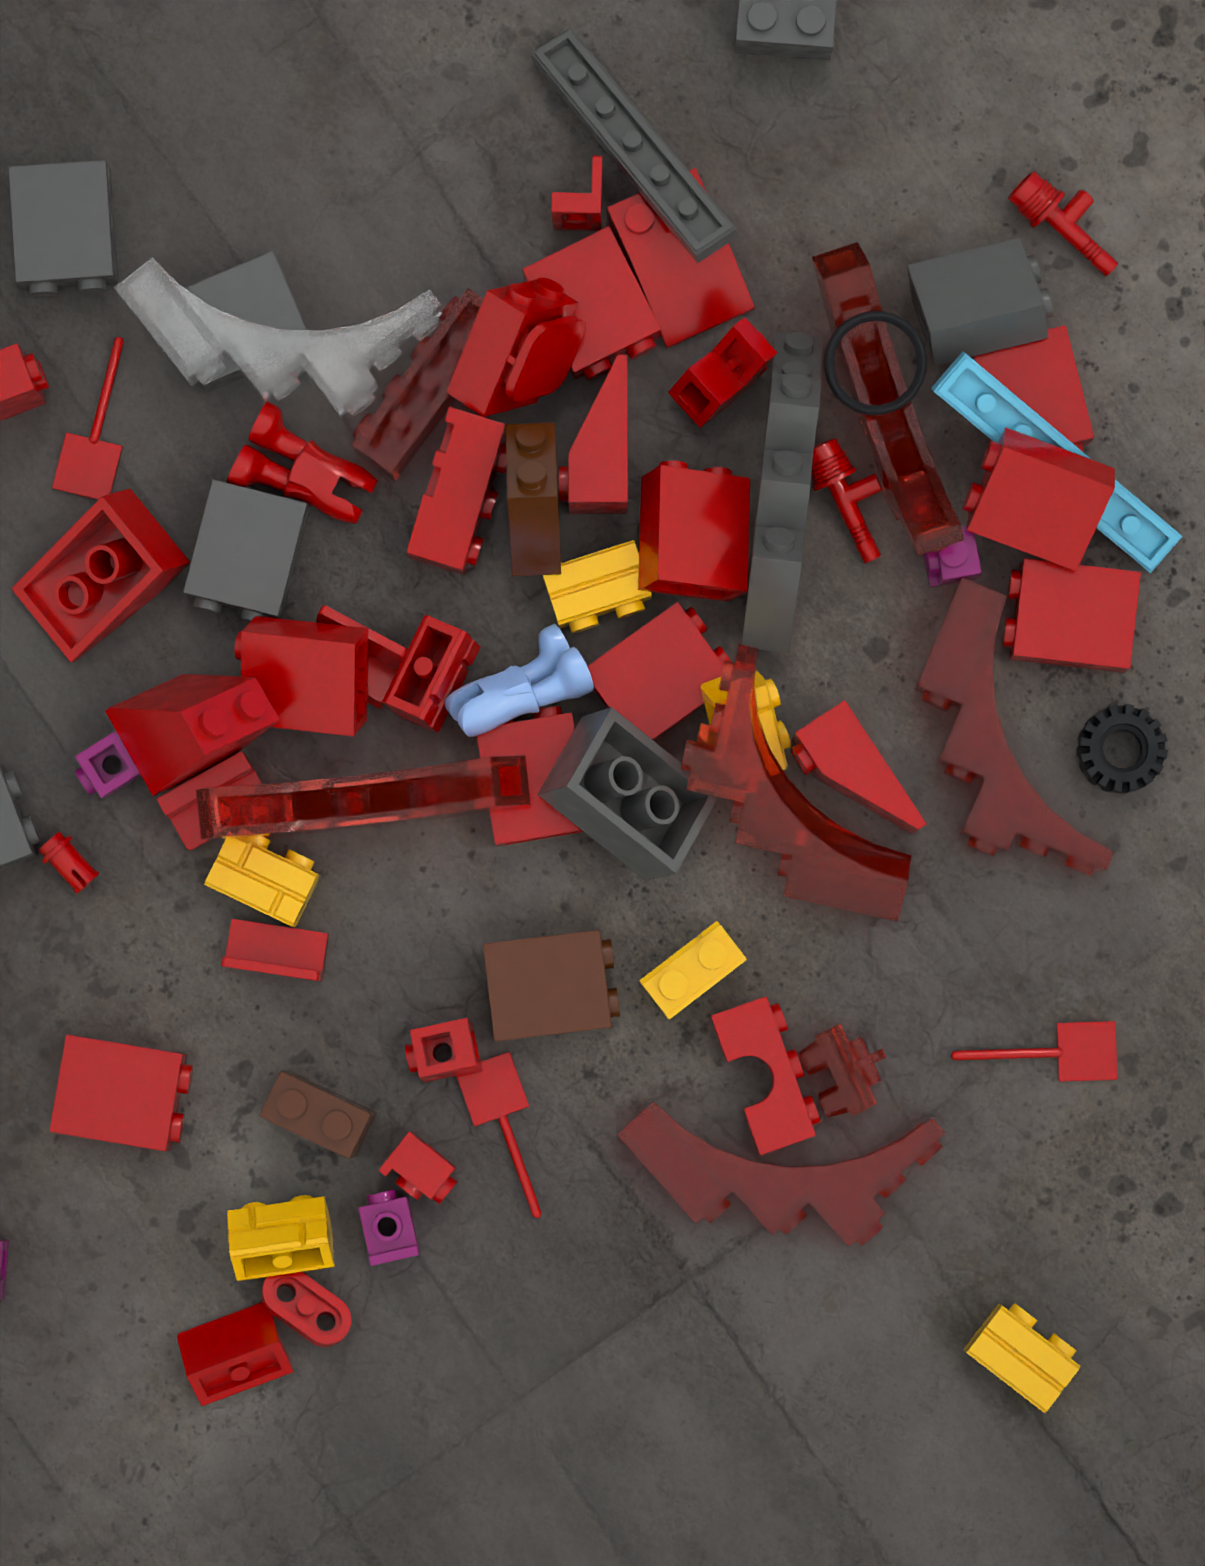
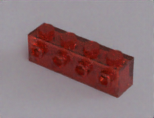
M469 288L466 289L460 299L454 296L449 301L439 317V320L442 322L431 337L425 335L420 340L410 356L413 362L403 376L396 374L381 395V398L384 399L383 403L374 415L371 413L366 414L353 432L352 436L355 440L352 446L355 452L394 481L398 479L446 414L448 408L456 400L446 391L483 302V298Z

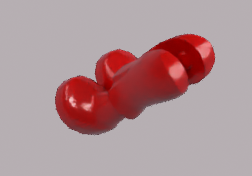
M266 401L251 429L248 441L295 462L291 470L245 444L233 464L226 483L245 488L254 483L270 486L284 492V497H292L304 501L336 520L357 524L363 510L350 503L347 499L332 494V491L338 480H341L352 488L372 494L378 480L361 466L323 450L313 440L307 442L293 434L284 426L282 410Z

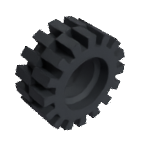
M1130 704L1122 706L1112 705L1092 716L1084 724L1083 730L1080 731L1077 739L1079 743L1076 748V757L1079 756L1081 763L1079 767L1082 773L1085 772L1089 777L1088 781L1093 785L1100 786L1103 791L1109 793L1118 792V794L1137 791L1154 781L1153 779L1162 771L1164 767L1162 766L1163 762L1167 759L1168 750L1165 749V742H1167L1166 733H1162L1159 727L1161 724L1157 718L1153 719L1148 715L1150 712L1147 710L1134 708V705ZM1117 730L1132 733L1140 744L1138 760L1127 768L1113 766L1104 756V741L1110 733Z

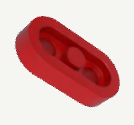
M303 1272L266 1277L261 1289V1299L269 1313L306 1340L319 1347L337 1345L345 1338L351 1327V1313L348 1306L341 1299ZM283 1286L289 1287L294 1293V1299L290 1302L279 1300L276 1293L277 1289ZM321 1315L331 1317L334 1323L333 1329L329 1331L321 1330L316 1323L317 1317Z

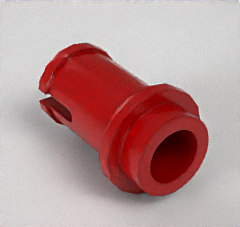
M59 831L38 850L44 857L41 861L43 864L49 862L74 889V892L78 894L100 873L70 843L73 838L70 835L65 837Z

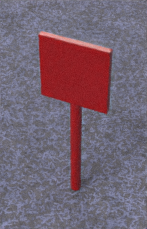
M116 337L113 343L90 438L66 432L52 489L96 500L112 492L123 446L100 441L99 438L124 344L122 337Z
M1115 1021L1056 1023L1057 1047L960 1050L953 1051L951 1058L953 1060L1058 1057L1059 1082L1118 1080Z
M510 1052L482 1061L483 1072H471L456 1077L474 1127L498 1119L532 1216L540 1218L542 1212L507 1117L511 1113L530 1107Z

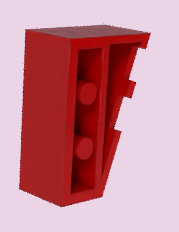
M449 407L445 421L448 422L440 450H436L432 465L434 468L426 493L423 494L406 553L410 559L464 575L467 564L477 565L484 543V538L477 536L482 518L491 520L497 503L499 492L491 490L496 473L505 474L507 471L506 425Z

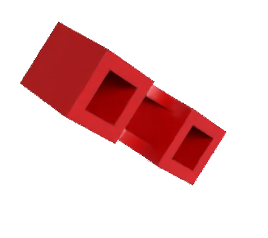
M767 996L711 1015L710 1018L726 1062L744 1056H753L764 1061L771 1071L772 1087L769 1094L762 1101L743 1108L758 1154L763 1155L816 1136L813 1125L819 1124L821 1121L812 1096L809 1095L803 1098L796 1079L804 1077V1072L796 1050L792 1049L786 1052L780 1033L787 1031L788 1027L779 1003L770 1005Z

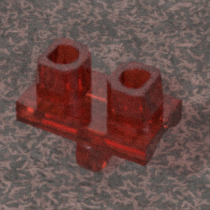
M841 1024L816 1035V1041L798 1052L804 1069L809 1075L829 1067L837 1085L818 1093L819 1102L827 1117L848 1112L852 1117L877 1104L869 1086L882 1081L874 1063L886 1058L883 1048L869 1053L862 1036L849 1042Z

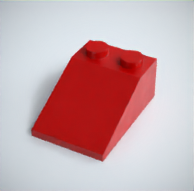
M696 168L689 170V172L693 175L697 182L706 191ZM640 193L607 207V220L661 328V337L667 349L755 309L729 243L697 264Z
M617 355L568 453V466H559L560 502H569V514H628L627 355Z
M131 488L102 496L11 589L72 663L77 661L157 596L191 562Z
M845 700L795 732L791 739L795 746L789 752L805 776L813 772L820 782L910 834H914L926 825L915 805Z

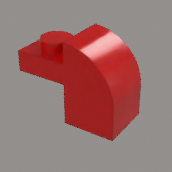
M744 317L727 332L711 352L688 368L668 393L697 426L701 428L727 408L768 369L766 366L776 356L777 351Z

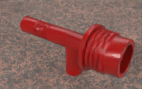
M1034 170L1031 171L1015 187L1007 199L1017 208V212L1021 213V216L1028 219L1029 226L1032 229L1045 220L1072 247L1080 251L1084 258L1091 261L1090 263L1103 276H1108L1116 268L1118 262L1101 246H1098V243H1095L1077 224V221L1093 204V198L1086 191L1079 190L1068 204L1061 209L1057 205L1065 196V192L1056 189L1055 186H1052V183H1049L1047 179L1044 180Z
M835 437L814 446L811 474L812 489L817 491L828 487L865 564L880 557L881 553L873 537H871L869 528H866L867 524L857 502L879 493L883 489L875 473L850 485L847 484L845 477L853 474L857 469L850 464V460L847 459L848 456L845 455L846 452L841 449Z

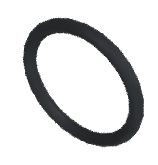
M868 311L847 319L835 330L825 351L824 371L829 387L842 404L862 414L883 415L904 407L916 396L923 385L927 372V355L921 337L909 322L898 315L885 311ZM870 321H883L901 329L910 338L917 357V370L908 390L894 401L882 405H868L850 397L841 388L834 369L835 353L843 336L859 324Z

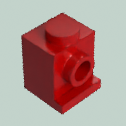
M468 1018L410 1030L412 1044L405 1045L406 1059L411 1074L418 1072L419 1078L426 1083L471 1072H483L474 1024ZM444 1045L450 1046L452 1049L451 1058L446 1062H438L436 1060L437 1049Z
M412 1131L407 1133L378 1170L385 1176H388L392 1170L396 1171L400 1176L395 1183L409 1195L419 1200L422 1194H424L439 1205L457 1183L450 1176L457 1167Z

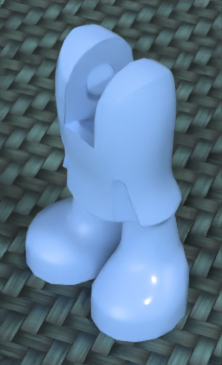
M555 623L544 628L538 634L539 655L530 663L522 667L510 666L502 672L468 683L453 691L446 698L445 708L452 718L458 721L460 728L468 737L487 733L520 715L537 713L541 706L579 698L593 691L592 677L582 655L575 647L569 648L562 631Z

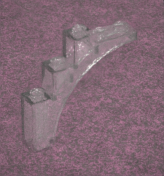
M153 257L114 287L118 296L191 387L198 381L205 385L214 380L225 370L226 366L223 362L230 357L265 402L273 396L278 401L288 396L300 385L301 382L298 377L305 373L340 418L348 411L352 416L359 414L376 399L372 393L378 389V385L369 370L376 366L381 371L392 364L402 354L399 347L413 336L419 341L429 335L441 323L437 317L443 313L442 304L429 289L401 308L362 324L324 331L282 330L249 323L211 307L179 285Z

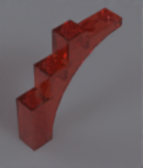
M858 242L812 257L831 335L843 322L857 314L868 311H882L870 263ZM870 321L852 328L843 336L837 347L836 354L848 376L853 398L856 401L868 405H882L894 401L907 391L886 322ZM911 401L895 412L883 415H866L857 412L860 425L873 450L886 501L896 521H901L917 555L941 551L951 544L965 540L961 523L938 475Z
M961 578L914 690L924 693L921 701L943 711H948L950 705L959 708L937 759V762L946 765L944 774L968 784H971L973 777L981 780L959 834L969 838L966 846L994 857L996 849L1001 852L1008 851L1014 836L1022 839L1019 845L1020 848L1045 858L1049 851L1067 858L1064 866L1079 873L1092 876L1094 869L1100 872L1106 871L1114 852L1080 834L1054 813L1025 779L1007 745L996 709L993 680L996 632L1007 596Z
M739 644L735 663L725 661L719 690L728 692L726 703H715L711 725L701 723L697 742L690 740L686 742L681 769L690 771L686 790L734 800L729 822L738 824L735 843L782 854L777 875L786 877L784 897L898 921L908 885L912 855L874 844L844 829L814 807L787 778L769 747L758 715L755 689L758 648Z
M525 755L493 756L356 776L259 785L210 787L196 790L201 839L300 836L334 829L376 827L412 820L453 818L531 804Z
M653 1102L622 1129L617 1136L695 1223L699 1222L703 1217L709 1224L731 1205L726 1196L733 1191L772 1235L779 1229L785 1235L794 1229L807 1216L802 1208L810 1203L847 1246H850L855 1240L863 1246L883 1228L878 1220L885 1213L872 1198L878 1193L884 1199L887 1198L906 1181L901 1172L916 1160L922 1166L943 1147L938 1139L945 1132L933 1118H927L899 1140L865 1156L829 1165L786 1167L749 1161L714 1148L681 1128Z

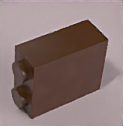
M555 422L506 424L507 496L512 576L561 574V547Z
M600 930L483 944L495 1042L612 1028L611 1018L620 1017L617 987L607 989L605 969L614 968L611 939L601 940Z
M280 1071L259 1117L347 1159H351L357 1156L377 1112L296 1073Z

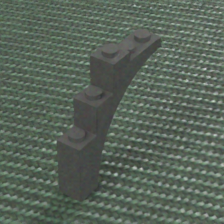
M775 332L774 349L777 351V354L772 359L764 448L741 648L790 653L802 566L813 451L820 406L824 338L810 336L803 332Z

